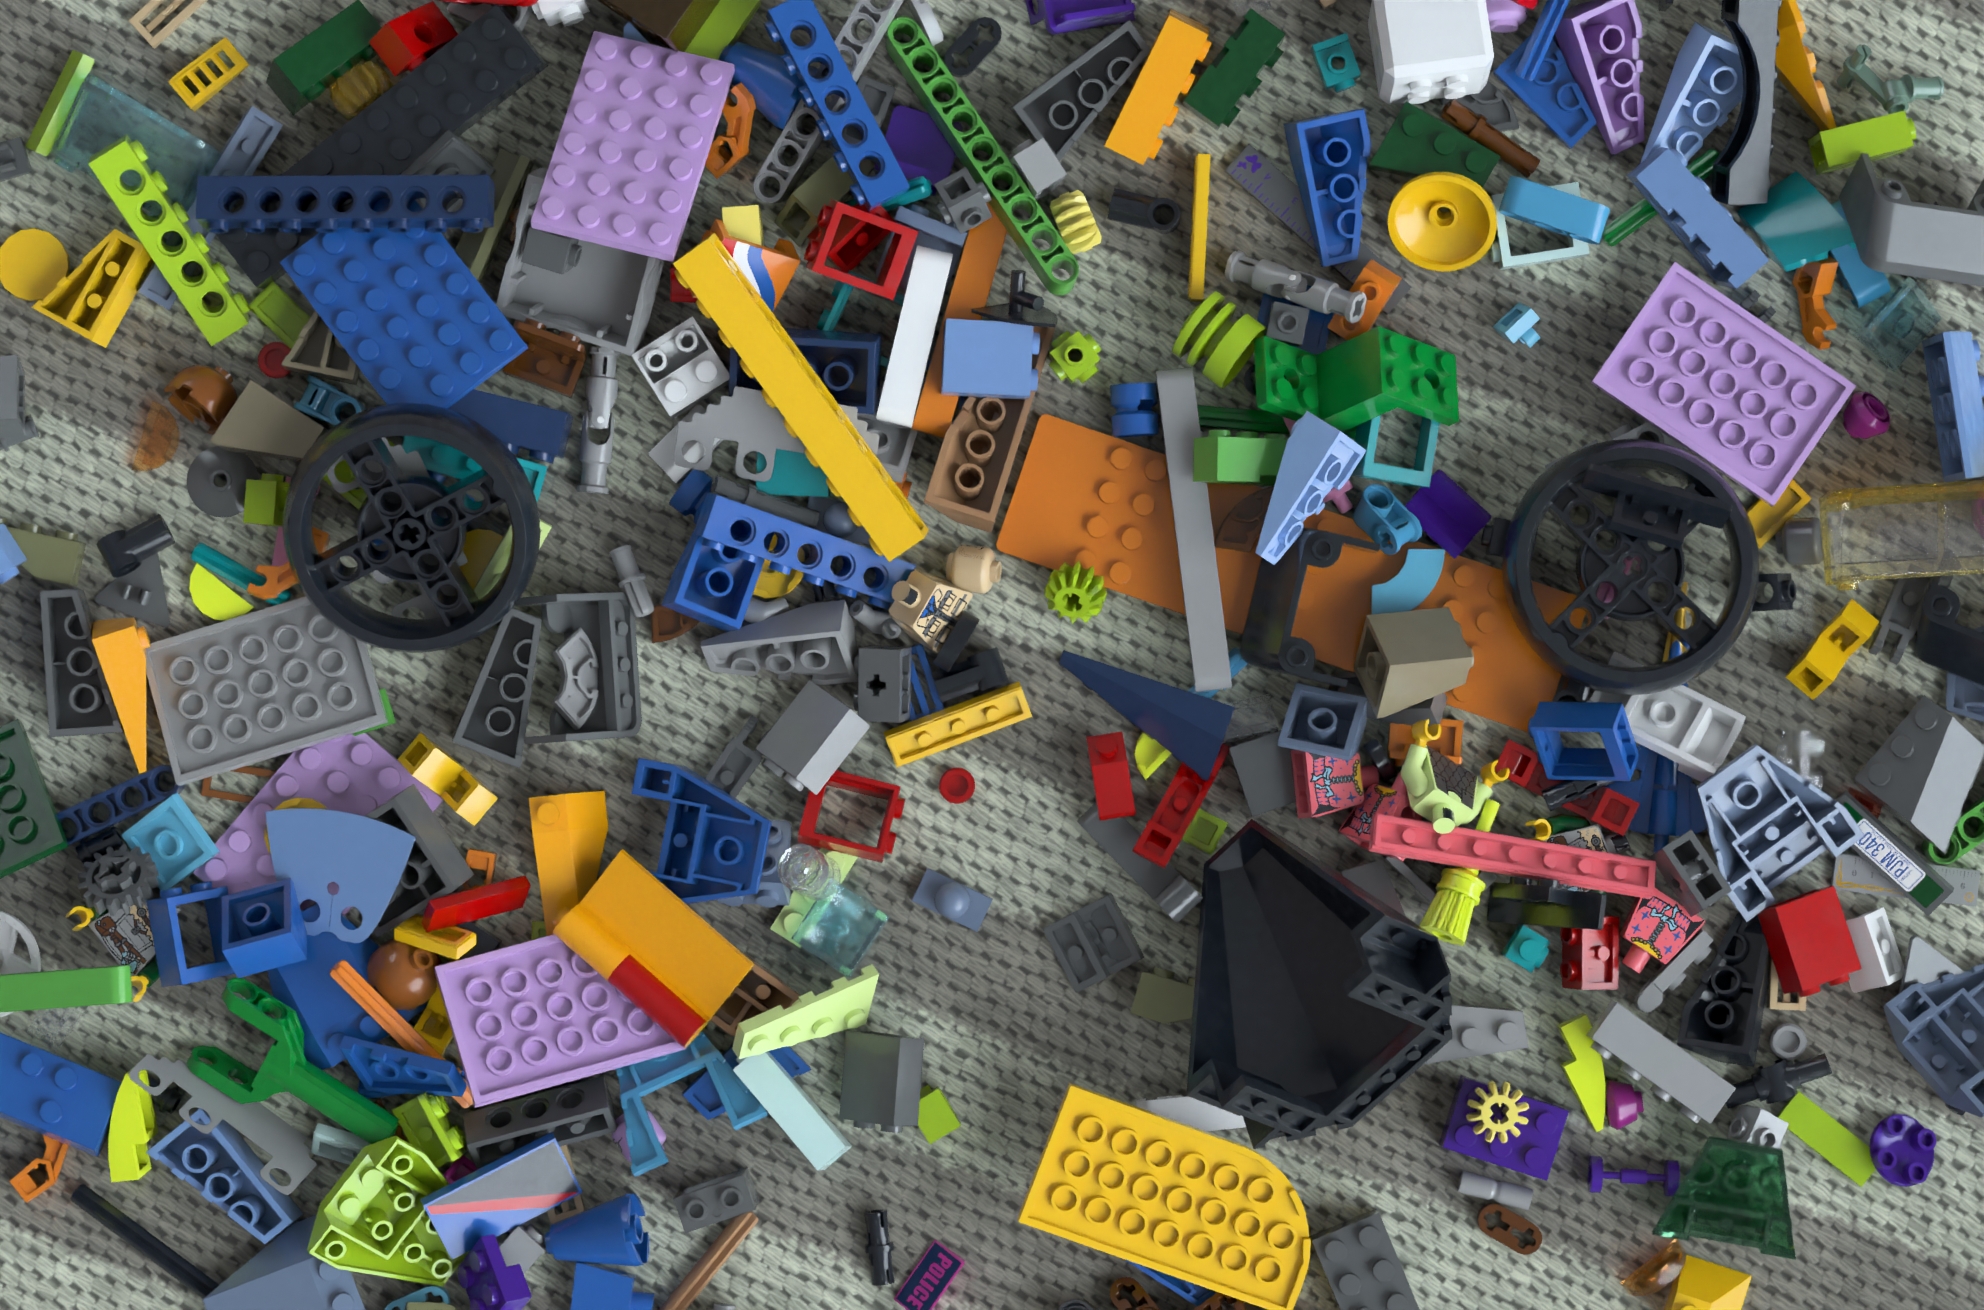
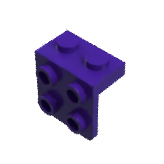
M898 105L893 109L885 139L907 181L924 176L932 183V193L930 196H935L937 190L934 184L950 176L956 154L929 113ZM960 122L953 123V127L956 130L963 131ZM877 164L874 167L875 174L879 173Z

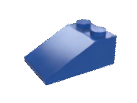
M740 520L735 521L730 529L734 540L740 538L744 532V525ZM774 532L767 534L764 539V547L767 551ZM692 533L672 574L662 606L726 632L739 630L765 559L758 557L757 562L753 563L735 557L737 549L724 546L723 552L706 547L702 545L704 538Z

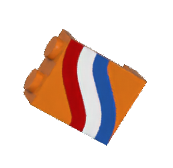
M715 219L710 230L704 233L701 242L715 232L773 313L801 262L793 243L779 238L774 249L748 242L729 236L723 221ZM689 287V290H690L692 296H693L694 298H697V296L694 294V292H693V291L691 290V288Z

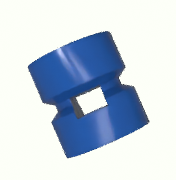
M1157 383L1110 385L1111 406L1117 409V413L1112 416V437L1159 435L1158 414L1152 410V407L1158 403Z
M693 469L677 489L669 505L684 516L692 514L694 516V523L697 524L706 495L710 493L713 478L704 471Z

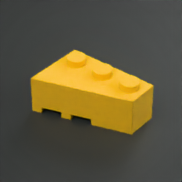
M117 229L110 232L82 259L83 262L68 277L64 276L56 283L58 286L43 300L39 299L32 306L33 309L105 348L137 294L138 286L154 262L142 243Z

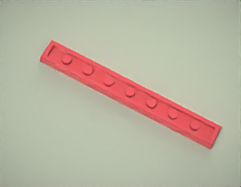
M1375 813L1371 819L1370 852L1534 880L1560 881V884L1646 899H1651L1654 896L1656 861L1461 827H1455L1450 833L1440 834L1434 830L1432 822Z

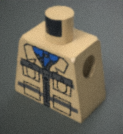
M914 570L906 581H899L893 586L891 594L895 601L889 609V615L910 638L939 653L973 594L954 586L951 581L945 578Z

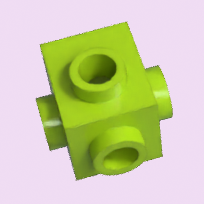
M1079 330L1073 335L1066 331L1051 343L1054 350L1050 352L1049 356L1053 361L1048 365L1060 381L1067 378L1072 384L1079 379L1083 384L1099 371L1095 365L1101 360L1097 355L1101 348L1089 333L1083 337ZM1078 349L1081 351L1082 359L1079 362L1069 360L1068 353L1071 350Z

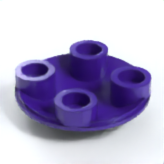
M1902 1114L1888 1116L1876 1125L1870 1138L1869 1147L1873 1165L1886 1181L1896 1186L1909 1187L1922 1183L1926 1180L1933 1166L1936 1136L1933 1131L1925 1129L1916 1119Z

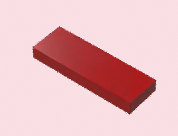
M520 876L431 899L428 902L421 924L426 933L523 908L531 885L526 876Z

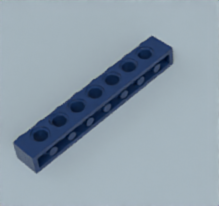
M489 175L197 176L195 219L203 228H206L207 232L217 234L227 233L229 228H243V231L247 233H263L265 228H279V231L284 233H299L301 228H315V231L321 233H335L337 228H352V231L358 233H371L374 231V228H388V231L395 233L410 232V228H424L427 232L442 233L446 232L447 228L460 227L464 232L478 233L483 231V227H494L495 184ZM383 198L390 199V204L386 210L382 212L374 211V205L378 200ZM419 198L426 199V205L421 211H410V206L414 200ZM455 198L463 199L460 209L454 212L446 211L449 201ZM244 199V205L241 210L234 213L229 212V207L233 201ZM317 199L316 207L312 211L301 212V207L306 200ZM353 199V205L348 211H337L338 205L342 200ZM270 200H281L280 206L276 211L265 212V207Z

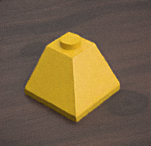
M1682 1253L1664 1310H1741L1752 1275Z

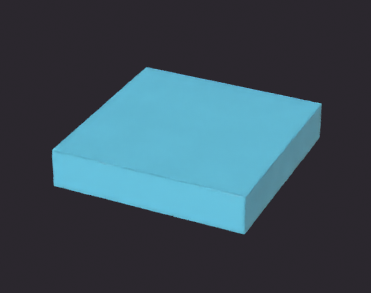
M178 793L170 796L121 835L131 850L138 846L142 854L147 852L150 854L159 873L157 880L161 891L172 889L220 852Z

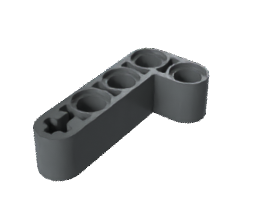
M1095 802L1077 820L1090 836L1176 923L1203 899L1169 863L1164 869L1132 852L1141 834L1124 817L1100 821L1097 802Z

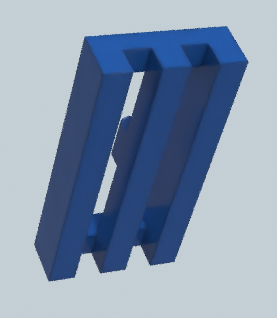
M922 644L912 647L911 655L918 653L936 708L929 710L911 657V681L922 713L915 714L911 702L910 722L944 709Z

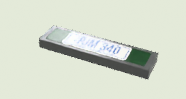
M1846 790L1836 799L1837 802L1848 810L1865 835L1851 847L1921 911L1929 916L1953 892L1954 887Z

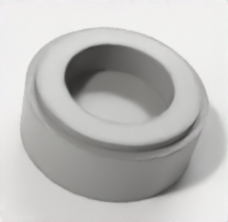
M1782 1023L1772 1030L1769 1036V1045L1776 1056L1791 1060L1799 1057L1804 1052L1807 1039L1804 1031L1799 1026L1792 1023Z

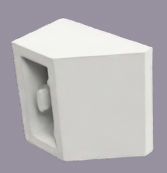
M693 316L631 355L672 419L729 384L728 370Z

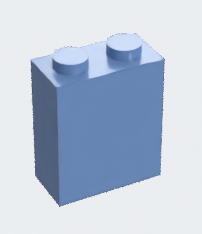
M945 319L941 395L1029 399L1030 391H1037L1038 369H1032V354H1039L1040 333L1033 332V326L1002 321Z

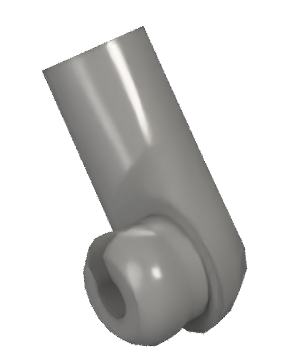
M779 597L769 602L751 598L743 621L753 624L789 611L788 603L784 597Z
M857 600L851 605L850 615L871 632L882 634L887 639H894L900 635L901 627L890 617L888 612L873 610L861 600Z

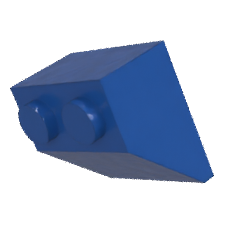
M291 878L222 897V953L238 978L307 960V931Z

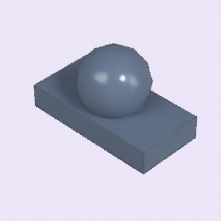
M809 496L807 508L819 511V519L816 527H814L815 530L843 540L870 545V535L863 526L858 527L852 521L847 512L849 506L846 502Z
M927 868L912 899L913 902L976 932L993 900Z

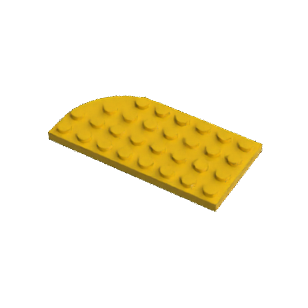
M1068 1084L1018 1214V1222L1268 1310H1293L1308 1270L1311 1240L1309 1238L1308 1223L1303 1204L1296 1190L1281 1170L1262 1154L1238 1142L1078 1085Z

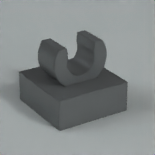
M22 137L0 142V182L33 173Z

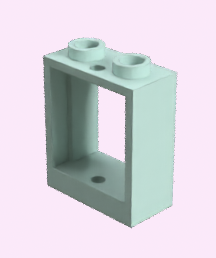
M1578 182L1548 186L1581 197ZM1504 193L1490 197L1497 213V230L1495 240L1490 247V254L1493 263L1499 262L1500 270L1581 258L1590 254L1588 243L1568 237L1569 248L1511 256L1505 216L1499 212Z

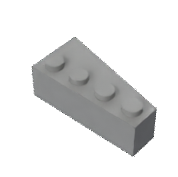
M1613 1000L1610 1001L1586 1035L1594 1041L1591 1045L1592 1049L1608 1060L1613 1054L1623 1062V1065L1620 1067L1621 1070L1637 1081L1641 1076L1653 1084L1650 1088L1653 1093L1667 1103L1670 1098L1676 1100L1682 1105L1679 1111L1696 1124L1700 1119L1711 1124L1736 1089Z
M1452 1004V1015H1450L1452 1039L1424 1064L1529 1048L1523 1011L1510 1008Z

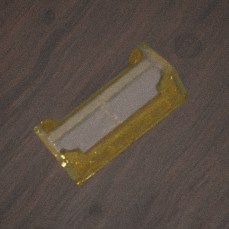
M1984 480L1833 489L1819 498L1825 585H1836L1837 590L1845 591L1858 589V583L1866 580L1984 573Z

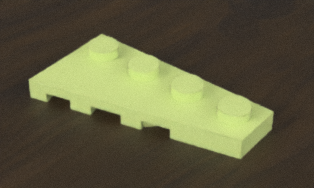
M871 964L861 969V976L850 981L845 976L831 982L832 989L816 996L812 991L798 997L799 999L791 1007L785 1010L779 1005L738 1023L732 1047L738 1059L865 1025L879 973Z

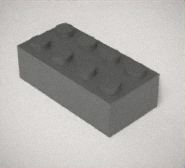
M1377 1209L1309 1236L1339 1310H1420Z

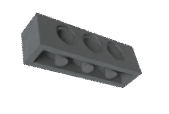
M604 1076L463 1114L466 1143L476 1169L482 1168L551 1132L559 1146H564L609 1134L617 1130L613 1101Z

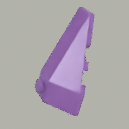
M1592 0L1565 10L1555 32L1560 50L1597 121L1596 124L1610 153L1617 154L1645 140L1644 97L1640 94V72H1643V60H1639V38H1642V23L1635 1Z

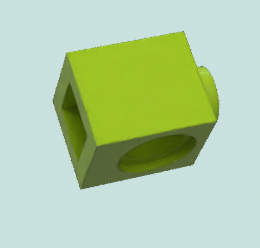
M262 473L261 480H246L243 523L283 527L284 504L290 484L283 482L284 475Z
M926 1085L920 1089L918 1126L929 1144L934 1143L960 1127L961 1122L940 1087L937 1086L931 1089L929 1085Z

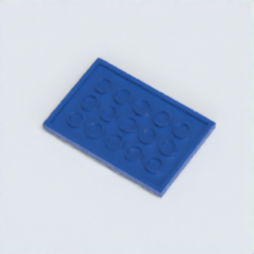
M383 198L378 200L374 205V211L382 212L386 210L390 204V199ZM414 200L410 206V211H421L422 207ZM337 228L335 233H318L279 262L387 405L394 403H420L448 409L528 349L525 342L441 233L427 232L424 228H410V232L407 233L390 232L388 228H374V231L371 233L354 232L352 228Z

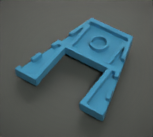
M703 1031L699 1033L685 1050L616 1069L620 1084L621 1104L625 1117L627 1144L632 1163L631 1170L635 1177L669 1162L641 1097L700 1069L707 1067L735 1131L768 1116V1112L736 1075L732 1067Z

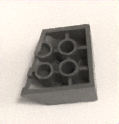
M1924 695L1854 780L1860 790L1942 853L1946 854L1950 844V837L1955 825L1959 822L1962 807L1969 790L1972 789L1984 759V745L1953 716Z
M414 784L364 815V817L391 825L416 837L396 890L381 920L374 929L376 937L381 936L425 909L429 900L446 896L456 890L474 875Z

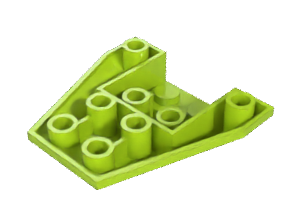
M397 1136L365 1146L320 1203L307 1248L309 1254L337 1269L442 1287L470 1252L468 1251L454 1259H451L420 1199L450 1183L424 1151Z

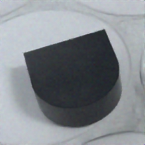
M1372 739L1363 745L1367 756L1385 782L1396 776L1395 773L1397 772L1391 760L1377 739Z

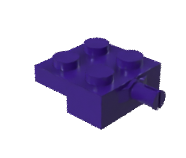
M494 1234L480 1237L458 1266V1279L460 1285L466 1289L471 1302L470 1310H522L532 1297L520 1264L506 1266Z

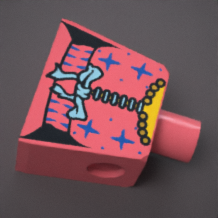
M1291 750L1298 819L1318 817L1362 804L1364 801L1363 788H1369L1370 785H1378L1379 783L1377 768L1374 765L1361 766L1358 752L1350 761L1299 750Z
M1401 772L1391 788L1377 784L1370 785L1364 793L1363 803L1354 807L1340 827L1339 832L1359 847L1369 851L1371 819L1375 813L1421 821L1423 816L1416 813L1410 806L1407 789L1401 778ZM1378 853L1400 861H1404L1405 857Z
M1654 887V896L1651 899L1635 897L1619 936L1633 944L1622 960V963L1638 974L1641 973L1650 957L1666 965L1703 926L1705 920L1697 915L1690 917L1684 906Z

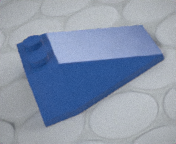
M317 902L301 911L303 920L314 922L319 918L320 907ZM341 914V921L347 929L355 930L358 928ZM321 932L317 936L307 935V960L267 970L273 997L297 1013L304 1032L305 1059L321 1070L333 1067L346 1059L339 1048L344 1035L373 1043L389 1035L329 974L336 963L346 960L368 982L367 965L370 956L380 947L370 937L360 943L341 941L331 932ZM428 1002L410 1011H396L408 1022L427 1007Z

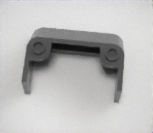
M1861 153L1839 195V199L1862 262L1878 272L1984 286V178L1967 209L1910 201L1907 191L1899 181L1877 178L1869 155Z
M626 593L553 594L520 598L515 606L541 605L542 619L545 627L552 633H564V640L575 629L581 627L592 643L599 668H597L598 697L585 723L579 729L574 730L563 716L554 709L549 720L550 735L524 737L525 744L635 736L641 728L642 714L635 616Z

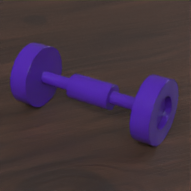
M1590 1156L1588 1162V1192L1601 1193L1603 1179H1620V1183L1630 1184L1662 1181L1664 1182V1195L1677 1197L1680 1181L1678 1160H1666L1664 1174H1649L1647 1170L1622 1168L1620 1172L1603 1171V1159L1601 1156Z

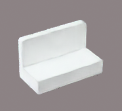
M698 404L681 421L691 422L695 412L704 414L706 410ZM677 424L649 452V456L679 485L693 469L677 466L674 462ZM714 438L713 450L724 439ZM691 440L683 445L682 455L688 462L698 463L705 456V448L700 442Z
M1884 907L1846 920L1862 968L1849 973V984L1852 992L1857 993L1887 986L1902 979L1904 965Z

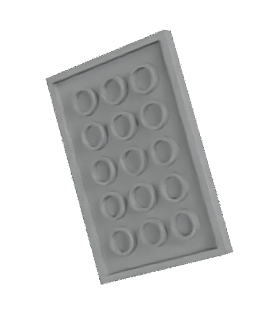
M349 584L342 587L351 596H353L351 586ZM306 596L150 643L151 647L145 648L146 674L173 775L178 786L388 723L367 644L335 627L316 610Z

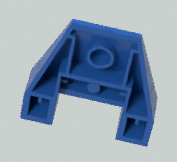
M638 758L632 794L670 801L657 871H648L685 904L758 894L772 821L686 766Z

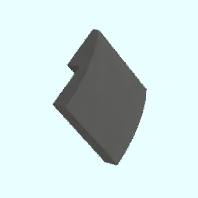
M1281 730L1228 748L1251 817L1296 802L1291 750L1295 749L1278 746Z
M1112 893L1043 928L1076 993L1145 957Z

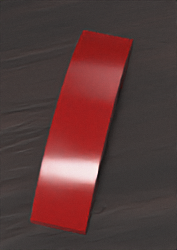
M1508 739L1498 759V763L1494 767L1496 774L1508 767L1510 771L1508 780L1543 797L1542 789L1564 781L1547 779L1543 764H1540L1538 761L1537 753ZM1602 787L1587 794L1588 798L1582 801L1578 798L1561 806L1624 836L1640 803L1609 788Z
M1222 743L1208 782L1199 778L1195 771L1182 762L1132 852L1165 869L1227 758L1229 746Z

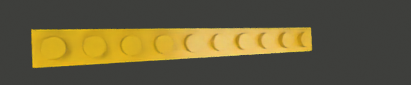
M715 232L679 257L673 263L676 267L674 273L678 281L686 289L690 287L697 296L698 300L696 303L702 314L708 319L713 318L720 328L718 334L723 343L730 349L734 347L741 357L740 365L744 372L752 379L755 377L762 386L761 393L770 407H777L784 416L783 424L792 437H799L806 447L804 452L810 463L816 468L820 466L828 477L826 483L831 492L836 497L841 496L849 506L847 512L852 521L858 527L863 526L870 535L869 543L873 550L879 556L884 555L890 562L924 539L929 531L928 527Z

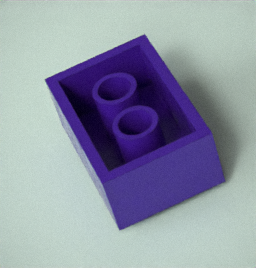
M1461 1075L1439 1145L1443 1148L1547 1181L1569 1111L1563 1107L1522 1095L1515 1104L1526 1102L1529 1105V1109L1518 1112V1115L1528 1119V1123L1526 1125L1519 1122L1514 1124L1521 1134L1516 1137L1510 1130H1506L1507 1142L1501 1143L1498 1138V1132H1496L1493 1141L1490 1143L1485 1140L1487 1128L1478 1135L1473 1132L1474 1126L1480 1120L1471 1122L1466 1118L1467 1114L1477 1112V1109L1467 1105V1101L1473 1099L1480 1102L1482 1098L1476 1094L1475 1089L1480 1087L1486 1094H1489L1488 1083ZM1504 1103L1501 1104V1107L1497 1104H1493L1490 1107L1493 1112L1492 1116L1489 1117L1491 1121H1494V1117L1499 1120L1505 1117L1502 1112L1503 1108L1506 1107Z

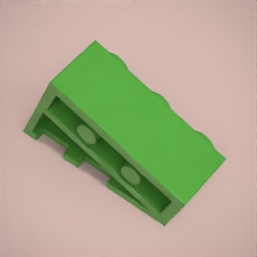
M1209 430V437L1194 438L1193 482L1274 486L1288 439H1285V434H1264V438H1258L1257 432H1236V437H1231V431Z

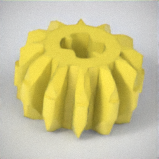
M1081 191L1066 192L1059 195V198L1051 201V212L1063 241L1072 254L1081 251L1086 252L1093 249V246L1101 243L1102 236L1087 200Z
M1489 1081V1094H1486L1484 1090L1477 1087L1475 1092L1482 1098L1480 1102L1473 1099L1467 1101V1105L1477 1109V1112L1467 1114L1466 1118L1471 1122L1480 1120L1474 1126L1473 1132L1478 1135L1487 1128L1485 1134L1487 1142L1491 1143L1496 1132H1498L1500 1142L1506 1143L1508 1139L1506 1130H1510L1514 1136L1518 1137L1521 1133L1514 1124L1516 1122L1525 1125L1528 1123V1119L1518 1115V1112L1526 1111L1529 1109V1105L1526 1102L1515 1104L1523 1095L1519 1089L1513 1091L1508 1096L1510 1083L1504 1081L1498 1092L1495 1082ZM1504 1103L1506 1107L1503 1108L1502 1112L1505 1117L1502 1120L1494 1117V1121H1491L1489 1117L1492 1116L1493 1112L1490 1107L1493 1104L1501 1107V1104Z

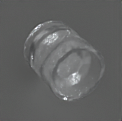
M805 844L793 845L782 854L778 863V876L781 882L787 888L812 900L826 899L839 886L841 874L837 862L812 846Z

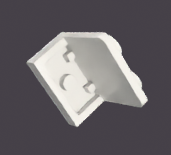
M538 0L536 4L532 5L538 20L544 18L549 27L563 22L564 26L576 24L584 19V13L590 12L586 0Z

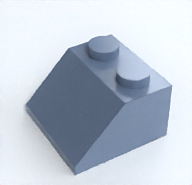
M1296 683L1279 736L1278 746L1350 761L1358 752L1366 726L1367 698Z

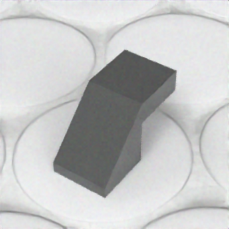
M862 75L858 88L881 129L896 88ZM847 127L842 130V137L847 143L857 144L862 140L858 129Z

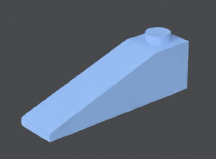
M1694 23L1678 53L1641 163L1659 147L1669 148L1670 150L1675 148L1688 162L1703 146V140L1717 125L1721 127L1729 119L1727 115L1742 100L1743 94L1742 66L1739 52L1733 39L1701 24Z
M1306 411L1304 416L1293 425L1291 436L1286 443L1255 553L1275 565L1302 534L1304 520L1314 513L1318 515L1325 507L1324 502H1322L1323 498L1333 487L1337 490L1342 488L1367 450L1338 429Z

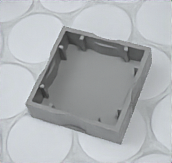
M540 167L527 176L516 221L515 244L505 266L496 306L504 316L523 322L526 318L544 324L546 328L563 330L579 337L583 341L631 356L643 347L664 260L579 240L578 245L582 246L580 260L576 267L573 266L572 269L564 274L521 262L528 230L531 226V219L548 171Z

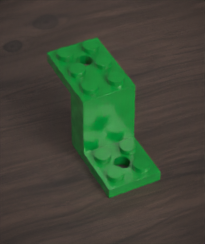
M1380 326L1317 355L1267 336L1254 340L1257 408L1294 421L1302 418L1306 411L1341 432L1397 407L1447 426L1459 422L1457 367L1454 354Z

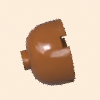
M206 365L186 367L164 388V392H172V395L168 398L171 405L193 424L194 417L210 426L207 433L211 435L215 434L238 399L236 390L231 384L233 378L221 367H216L215 369Z
M393 938L384 942L371 954L367 965L368 982L372 987L376 986L377 991L394 1009L410 1011L426 1003L436 992L437 979L434 968L442 965L441 959L436 953L396 941Z

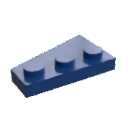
M1530 35L1493 74L1570 150L1597 121L1578 84L1575 83L1565 63L1566 60L1554 39H1552L1533 81L1525 80L1516 75V68L1529 42Z
M345 1035L339 1045L340 1050L367 1091L423 1094L426 1092L428 1095L462 1097L466 1089V1082L452 1062Z
M732 1043L721 1055L734 1069L739 1063L735 1060L737 1056L732 1049ZM790 1046L769 1051L791 1077L798 1074L802 1075L811 1070L810 1066ZM706 1068L682 1092V1095L707 1120H710L726 1112Z

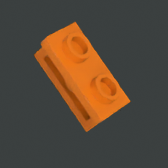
M1441 719L1440 737L1436 740L1427 741L1426 745L1452 760L1455 764H1462L1461 745L1464 721ZM1389 722L1387 755L1389 758H1395L1394 766H1402L1404 764L1410 745L1416 742L1412 736L1413 725Z

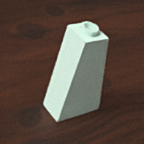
M769 1051L760 1055H752L741 1059L737 1057L735 1059L739 1065L733 1071L817 1171L828 1168L852 1147L842 1133Z

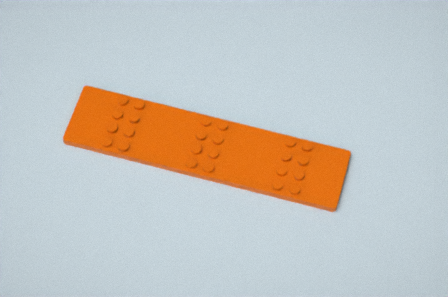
M1048 414L1042 415L1037 423L996 543L997 549L1000 552L1052 570H1059L1064 562L1074 568V565L1080 561L1082 568L1087 570L1094 566V575L1104 576L1103 586L1105 588L1185 615L1166 455ZM1207 483L1214 544L1218 531L1229 512L1244 498L1264 488L1255 485ZM1325 509L1318 515L1314 513L1308 516L1303 522L1305 528L1328 531L1375 543L1363 529L1356 525L1354 519ZM1260 534L1255 539L1250 553L1215 547L1225 629L1242 635L1261 556L1255 553ZM1418 541L1407 542L1400 547L1397 553L1387 555L1380 549L1379 552L1370 553L1342 546L1341 554L1333 565L1325 568L1307 565L1291 636L1308 641L1315 651V660L1349 672H1355L1353 667L1366 615H1371V586L1386 583L1395 577L1405 564L1408 549L1439 548ZM1445 551L1442 571L1436 585L1425 600L1411 611L1449 607L1454 620L1458 621L1461 626L1462 636L1467 646H1470L1473 650L1474 665L1469 669L1466 684L1445 692L1447 696L1446 705L1529 733L1528 724L1530 718L1534 716L1539 702H1552L1561 674L1537 655L1519 631L1506 599L1503 571L1459 555L1454 559ZM1531 580L1537 604L1548 624L1577 597L1576 595ZM1578 608L1571 612L1570 622L1575 628L1581 629L1586 612Z

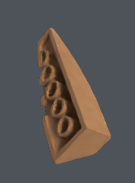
M1033 326V332L1040 333L1039 354H1032V369H1038V383L1053 338L1054 327ZM1030 391L1029 399L969 396L945 434L924 503L957 523L991 533L1036 391Z

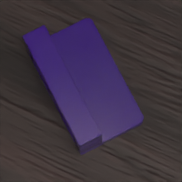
M1440 469L1431 476L1430 487H1420L1405 505L1407 510L1418 518L1422 530L1454 559L1492 518L1482 506Z

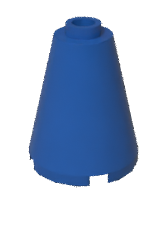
M737 42L734 46L729 44L724 48L718 60L734 64L735 72L731 84L735 86L742 82L753 95L756 108L778 130L783 131L801 100L798 88L802 87V84L797 75L791 76L788 73L781 55L742 42ZM808 65V73L814 78L818 69Z
M635 1193L625 1194L552 1224L550 1232L545 1234L547 1252L553 1254L556 1260L625 1266L644 1265L643 1263H647L649 1257L648 1232L643 1233L639 1216H645V1211L640 1198Z

